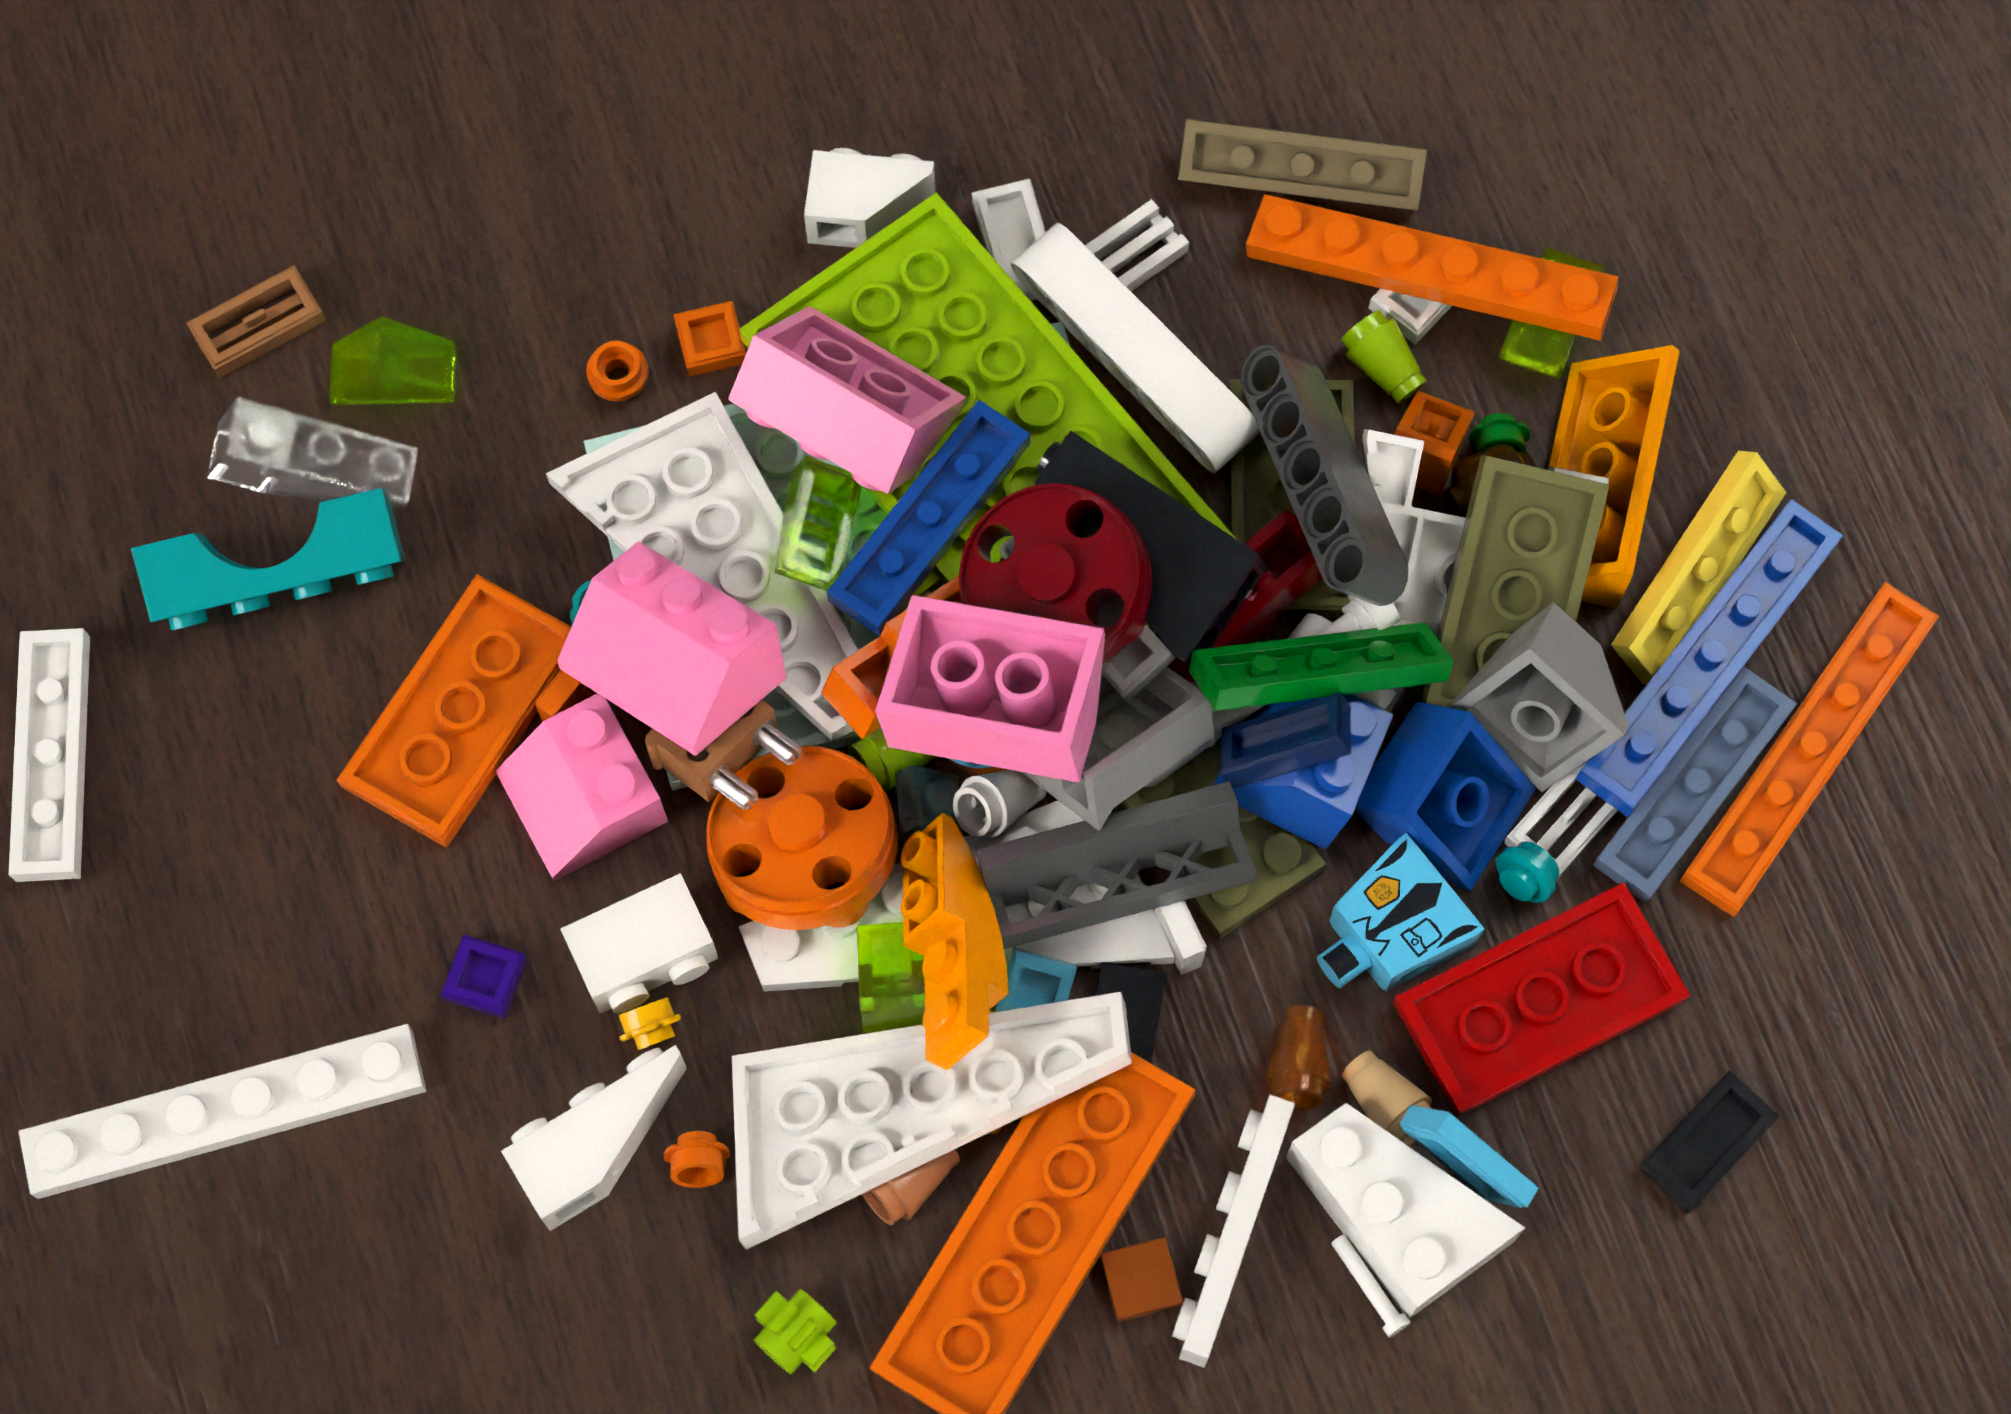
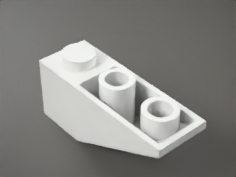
M676 1045L665 1052H662L660 1048H654L641 1054L627 1066L626 1070L629 1074L607 1087L603 1083H596L582 1090L570 1100L569 1105L571 1109L550 1122L546 1118H539L526 1124L512 1135L511 1140L513 1144L501 1151L541 1220L550 1231L609 1195L687 1069Z

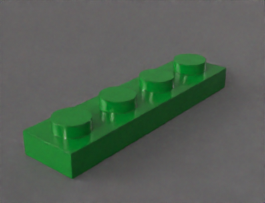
M1426 622L1390 626L1383 630L1373 628L1193 650L1189 672L1213 710L1219 711L1227 709L1237 710L1243 707L1281 702H1298L1305 699L1326 697L1340 692L1343 695H1354L1360 692L1445 682L1449 680L1454 660Z

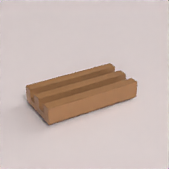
M295 265L188 321L186 324L218 379L327 320ZM292 290L296 291L295 295L267 310L260 309L243 318V322L210 340L208 335Z

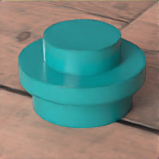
M1523 841L1516 847H1507L1496 859L1499 881L1504 890L1515 899L1543 903L1554 893L1555 881L1559 877V868L1553 857L1539 845Z

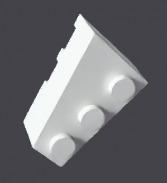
M1347 1103L1292 1141L1286 1157L1408 1319L1415 1316L1511 1245L1525 1229L1518 1222Z

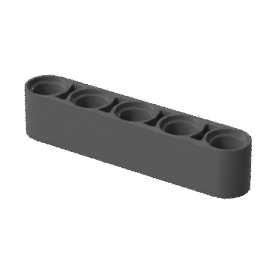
M1259 346L1247 357L1241 370L1240 381L1242 390L1323 580L1329 588L1377 606H1387L1393 603L1403 593L1408 582L1409 569L1407 560L1322 371L1316 364L1274 346Z

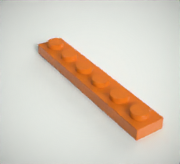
M1265 194L1246 242V252L1249 258L1599 341L1602 339L1618 290L1619 276Z

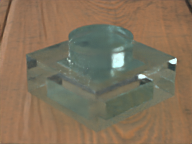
M915 765L895 772L901 834L911 836L917 831L924 830L943 812L954 819L964 837V830L957 822L953 811V798L959 790L957 775Z

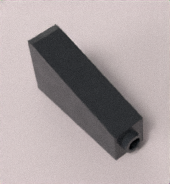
M1072 431L1068 433L1062 443H1053L1044 453L1038 464L1037 474L1039 476L1034 482L1035 485L1056 483L1091 490L1111 501L1135 525L1145 542L1152 567V592L1146 612V622L1183 667L1189 670L1193 650L1214 647L1268 570L1260 554ZM1096 511L1085 515L1080 520L1077 528L1078 537L1087 538L1096 534L1103 523V512Z

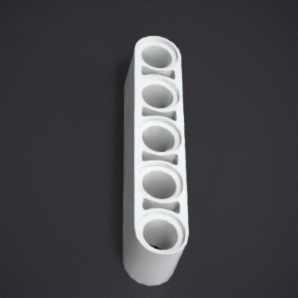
M1060 223L1054 224L1011 263L1014 273L1029 292L1059 322L1062 321L1064 327L1208 471L1215 474L1261 433L1249 409L1065 226Z

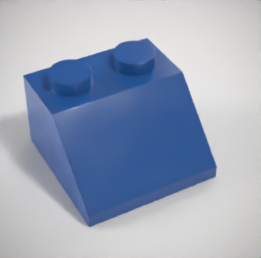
M1344 694L1351 707V754L1235 788L1233 791L1237 798L1238 806L1326 850L1352 816L1393 717V714L1355 695ZM1320 698L1305 699L1298 702L1266 704L1244 721ZM1221 768L1213 786L1225 783L1220 775Z
M1416 701L1370 771L1355 810L1382 840L1391 846L1407 832L1443 878L1461 889L1471 891L1535 792L1536 787L1471 712Z

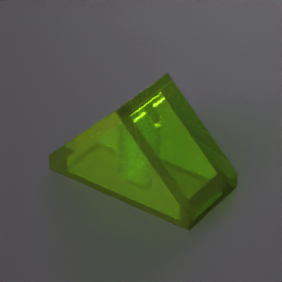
M381 316L332 344L329 400L332 405L454 402L456 345L452 340Z
M903 922L857 925L859 1000L863 1034L922 1025L925 1012V977L922 973L924 956L903 946Z

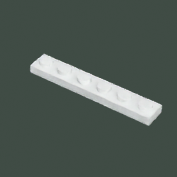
M409 1024L19 1130L18 1132L30 1194L37 1199L413 1096L427 1092L413 1030Z

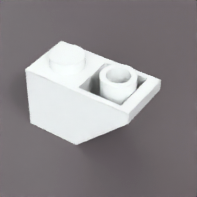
M837 148L830 152L813 150L804 212L808 243L858 247L935 193L934 161H923L910 154H895L891 157L862 155L858 151L848 148Z

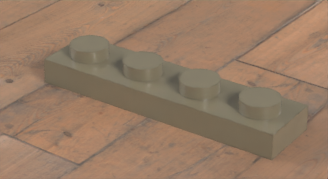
M1186 119L1178 180L1418 210L1427 149Z

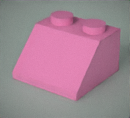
M598 693L544 720L495 771L554 882L668 822L658 793L607 700Z

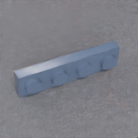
M1744 666L1607 844L1593 866L1616 883L1621 884L1624 882L1630 893L1646 904L1769 743L1797 703Z

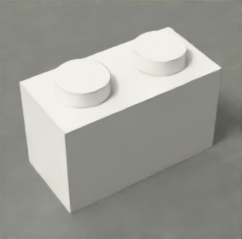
M681 873L561 928V932L600 1014L611 1008L614 1013L631 1010L649 998L648 991L671 980L674 985L691 982L709 970L708 963L719 959L713 940Z

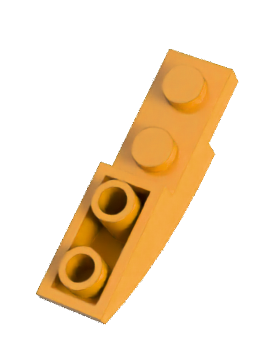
M942 812L924 830L912 834L903 847L900 858L901 865L903 866L901 913L903 915V946L924 956L922 973L925 977V1012L923 1015L925 1060L948 1070L989 1036V1010L1009 994L1001 932L982 874L954 819Z

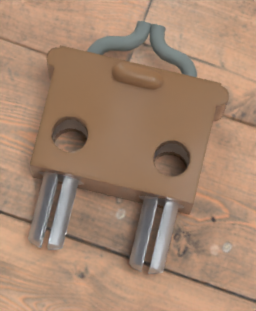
M763 699L696 756L654 729L645 738L650 761L654 769L664 768L708 802L718 792H721L743 810L750 809L752 807L750 803H756L758 792L734 773L746 765L763 747L787 765L794 764L796 762L794 759L798 760L802 754L801 746L778 730L774 708Z

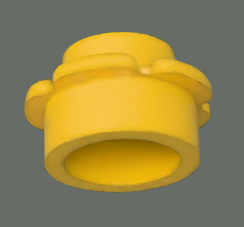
M668 997L618 1015L625 1033L619 1036V1039L624 1042L634 1038L637 1049H643L675 1037L671 1024L680 1021L681 1016L680 1014L674 1015Z

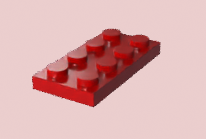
M1623 882L1395 996L1393 1004L1457 1118L1686 1002L1691 995Z

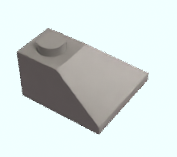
M1554 602L1514 631L1449 706V708L1471 712L1530 782L1541 792L1624 736L1629 727L1601 644Z

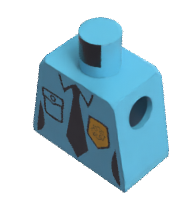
M1406 832L1395 841L1336 903L1329 922L1341 939L1318 955L1317 961L1328 979L1338 988H1342L1367 970L1380 988L1387 992L1471 951L1477 946L1485 928Z

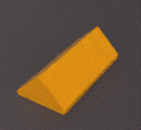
M1673 345L1571 363L1549 467L1609 478L1608 484H1610L1581 600L1583 602L1617 609L1632 579L1680 352Z

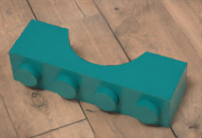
M382 487L319 502L316 523L305 545L294 556L272 567L256 568L236 563L221 554L204 533H191L131 548L150 622L168 619L171 631L209 622L206 609L230 604L233 615L270 607L268 594L291 588L295 600L332 592L330 579L354 573L357 585L393 577L394 573L391 564L406 561L388 489Z

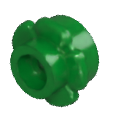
M1494 413L1484 417L1469 433V442L1472 443V451L1474 453L1503 443L1513 447L1518 453L1526 452L1525 442L1530 439V429L1523 422L1516 423L1515 418L1506 413Z

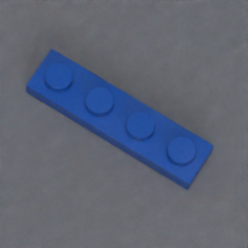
M978 400L827 591L828 601L880 636L886 623L898 614L1031 444V434Z

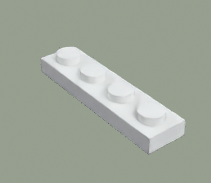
M84 628L20 631L9 876L15 882L81 879L90 636Z
M1269 1095L1264 1113L1250 1109L1238 1144L1239 1148L1250 1151L1242 1175L1229 1171L1216 1207L1217 1210L1228 1213L1220 1238L1207 1234L1194 1273L1207 1277L1198 1302L1185 1297L1172 1337L1185 1341L1179 1357L1181 1360L1205 1368L1295 1106L1293 1102Z

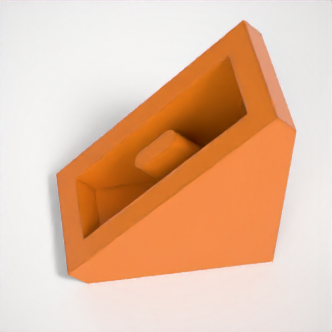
M1417 391L1394 434L1424 441L1415 487L1440 497L1442 496L1473 420L1474 411Z

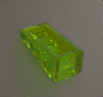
M805 456L793 469L786 496L774 573L826 592L840 576L862 486L853 479L851 472L809 456ZM810 494L833 501V508L809 500ZM808 513L830 521V528L804 519L805 514ZM801 532L827 541V549L800 540ZM796 552L825 562L824 570L822 571L794 561Z

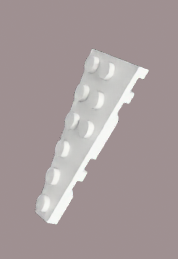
M716 392L546 473L549 484L624 552L639 541L777 625L787 677L775 690L831 741L854 731L821 694V691L832 667L858 651V648L834 605L828 601L827 592Z
M1055 801L1023 814L996 837H975L969 835L964 837L980 870L976 851L978 849L1085 820L1060 801ZM901 863L893 866L886 883L869 902L865 915L855 924L840 928L823 926L807 930L779 929L760 924L756 921L739 926L741 936L763 991L839 987L849 982L885 980L886 983L910 982V978L924 977L922 973L924 956L903 946V915L901 913L903 866ZM1137 873L1133 880L1143 884ZM1090 883L1077 887L1070 898L1085 904L1101 900L1108 891V888ZM1028 900L1006 906L1005 909L1010 924L1038 917L1045 906ZM1154 909L1016 946L1020 949L1076 964L1077 967L1091 966V969H1101L1102 962L1110 964L1151 962V965L1174 964L1175 960L1174 953ZM1013 947L1004 950L1007 966Z
M1116 992L989 1013V1036L948 1070L925 1060V1028L923 1024L732 1056L739 1241L747 1250L1132 1064L1126 1004L1122 993Z

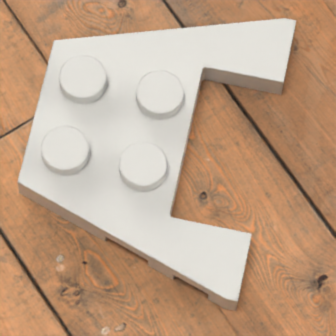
M1364 429L1362 439L1366 471L1407 560L1409 569L1408 582L1399 598L1393 602L1400 615V621L1394 626L1426 622L1437 637L1466 518L1412 507L1411 503L1424 446L1423 440ZM1548 467V470L1605 484L1609 482V478Z

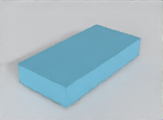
M1410 1105L1399 1123L1402 1131L1487 1201L1518 1208H1527L1539 1189L1450 1112Z

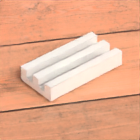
M1152 199L1085 245L1100 260L1147 226L1151 227L1102 261L1114 273L1132 262V259L1159 240L1165 243L1162 248L1118 278L1131 292L1182 257L1189 250V241L1183 234L1179 236L1176 234L1174 224L1167 216L1162 218L1159 214V207Z
M1586 762L1549 788L1509 833L1504 841L1505 845L1516 847L1523 841L1535 843L1528 837V834L1575 783L1576 776ZM1586 787L1535 844L1548 852L1597 795ZM1606 802L1557 859H1554L1559 868L1558 879L1618 812L1617 809Z

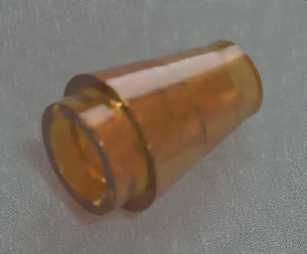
M1303 1005L1291 1006L1285 1010L1284 1021L1282 1022L1265 1077L1266 1085L1271 1088L1270 1095L1295 1103L1294 1109H1312L1320 1106L1323 1103L1324 1093L1331 1089L1325 1026L1323 1025L1324 1013L1317 1008Z

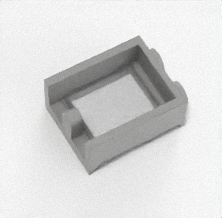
M1168 667L1160 672L1129 702L1119 694L1101 673L1096 726L1080 783L1030 773H1021L1100 832L1114 807L1205 743L1210 747L1215 745L1212 715L1214 710L1196 682H1188Z

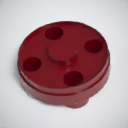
M1056 483L1039 484L1018 490L1006 496L991 507L978 521L962 553L959 569V589L962 604L1103 628L1105 631V643L1102 664L1118 654L1126 645L1134 642L1143 632L1152 592V567L1149 553L1141 534L1130 519L1111 501L1082 487ZM1091 512H1103V523L1100 530L1087 538L1078 537L1077 528L1080 520ZM1004 536H1014L1015 546L1012 554L1001 562L992 563L990 552L996 541ZM1111 599H1123L1124 611L1121 618L1110 626H1099L1097 614L1100 607Z

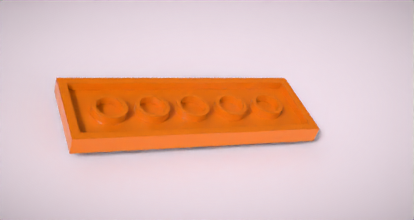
M1131 1052L1132 1064L1024 1115L869 1369L940 1414H1005L1194 1099L1196 1090Z

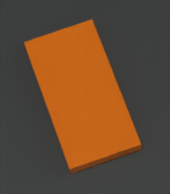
M477 574L336 781L340 787L448 848L495 777V771L507 759L537 714L538 710L535 701L560 671L557 660L571 626Z

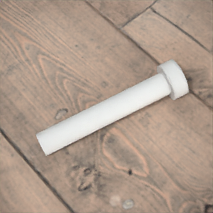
M1343 1234L1336 1238L1331 1245L1386 1325L1382 1329L1387 1336L1392 1337L1411 1323L1405 1313L1399 1315L1346 1235Z

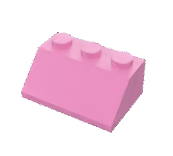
M808 306L753 336L728 400L746 410L747 416L755 423L767 428H776L797 440L801 449L809 455L819 459H829L851 472L853 479L861 486L889 494L915 476L962 409L967 397L815 308Z
M639 541L592 578L557 660L560 670L695 756L787 678L777 625Z
M911 595L875 711L888 747L1080 783L1096 726L1105 643L1104 629Z

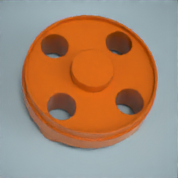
M801 746L802 754L798 760L794 759L796 762L792 765H787L771 752L750 761L734 774L758 792L756 803H750L752 807L743 810L721 792H718L707 821L706 842L708 858L727 905L733 911L743 914L760 924L779 929L807 930L823 926L840 928L855 924L865 915L869 902L886 883L892 872L898 851L897 827L890 801L882 786L862 763L847 754L830 748ZM777 793L775 796H772L770 798H762L767 794ZM866 804L864 808L849 810L851 807ZM756 870L753 874L746 877H737L742 872ZM834 883H846L835 890H826L829 885Z

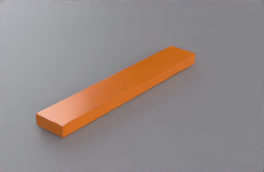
M1884 582L1679 882L1733 918L1736 916L1939 618V615L1892 585Z

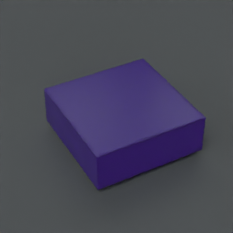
M463 934L441 996L445 1001L506 1019L528 958L525 953Z

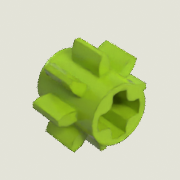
M799 1289L789 1301L775 1291L754 1314L757 1318L756 1320L765 1328L753 1341L790 1375L802 1362L813 1372H816L836 1349L835 1343L826 1335L837 1322L802 1289Z

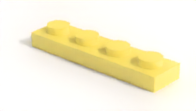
M1738 451L1611 643L1614 650L1642 684L1647 685L1736 571L1786 494L1784 488L1757 452Z

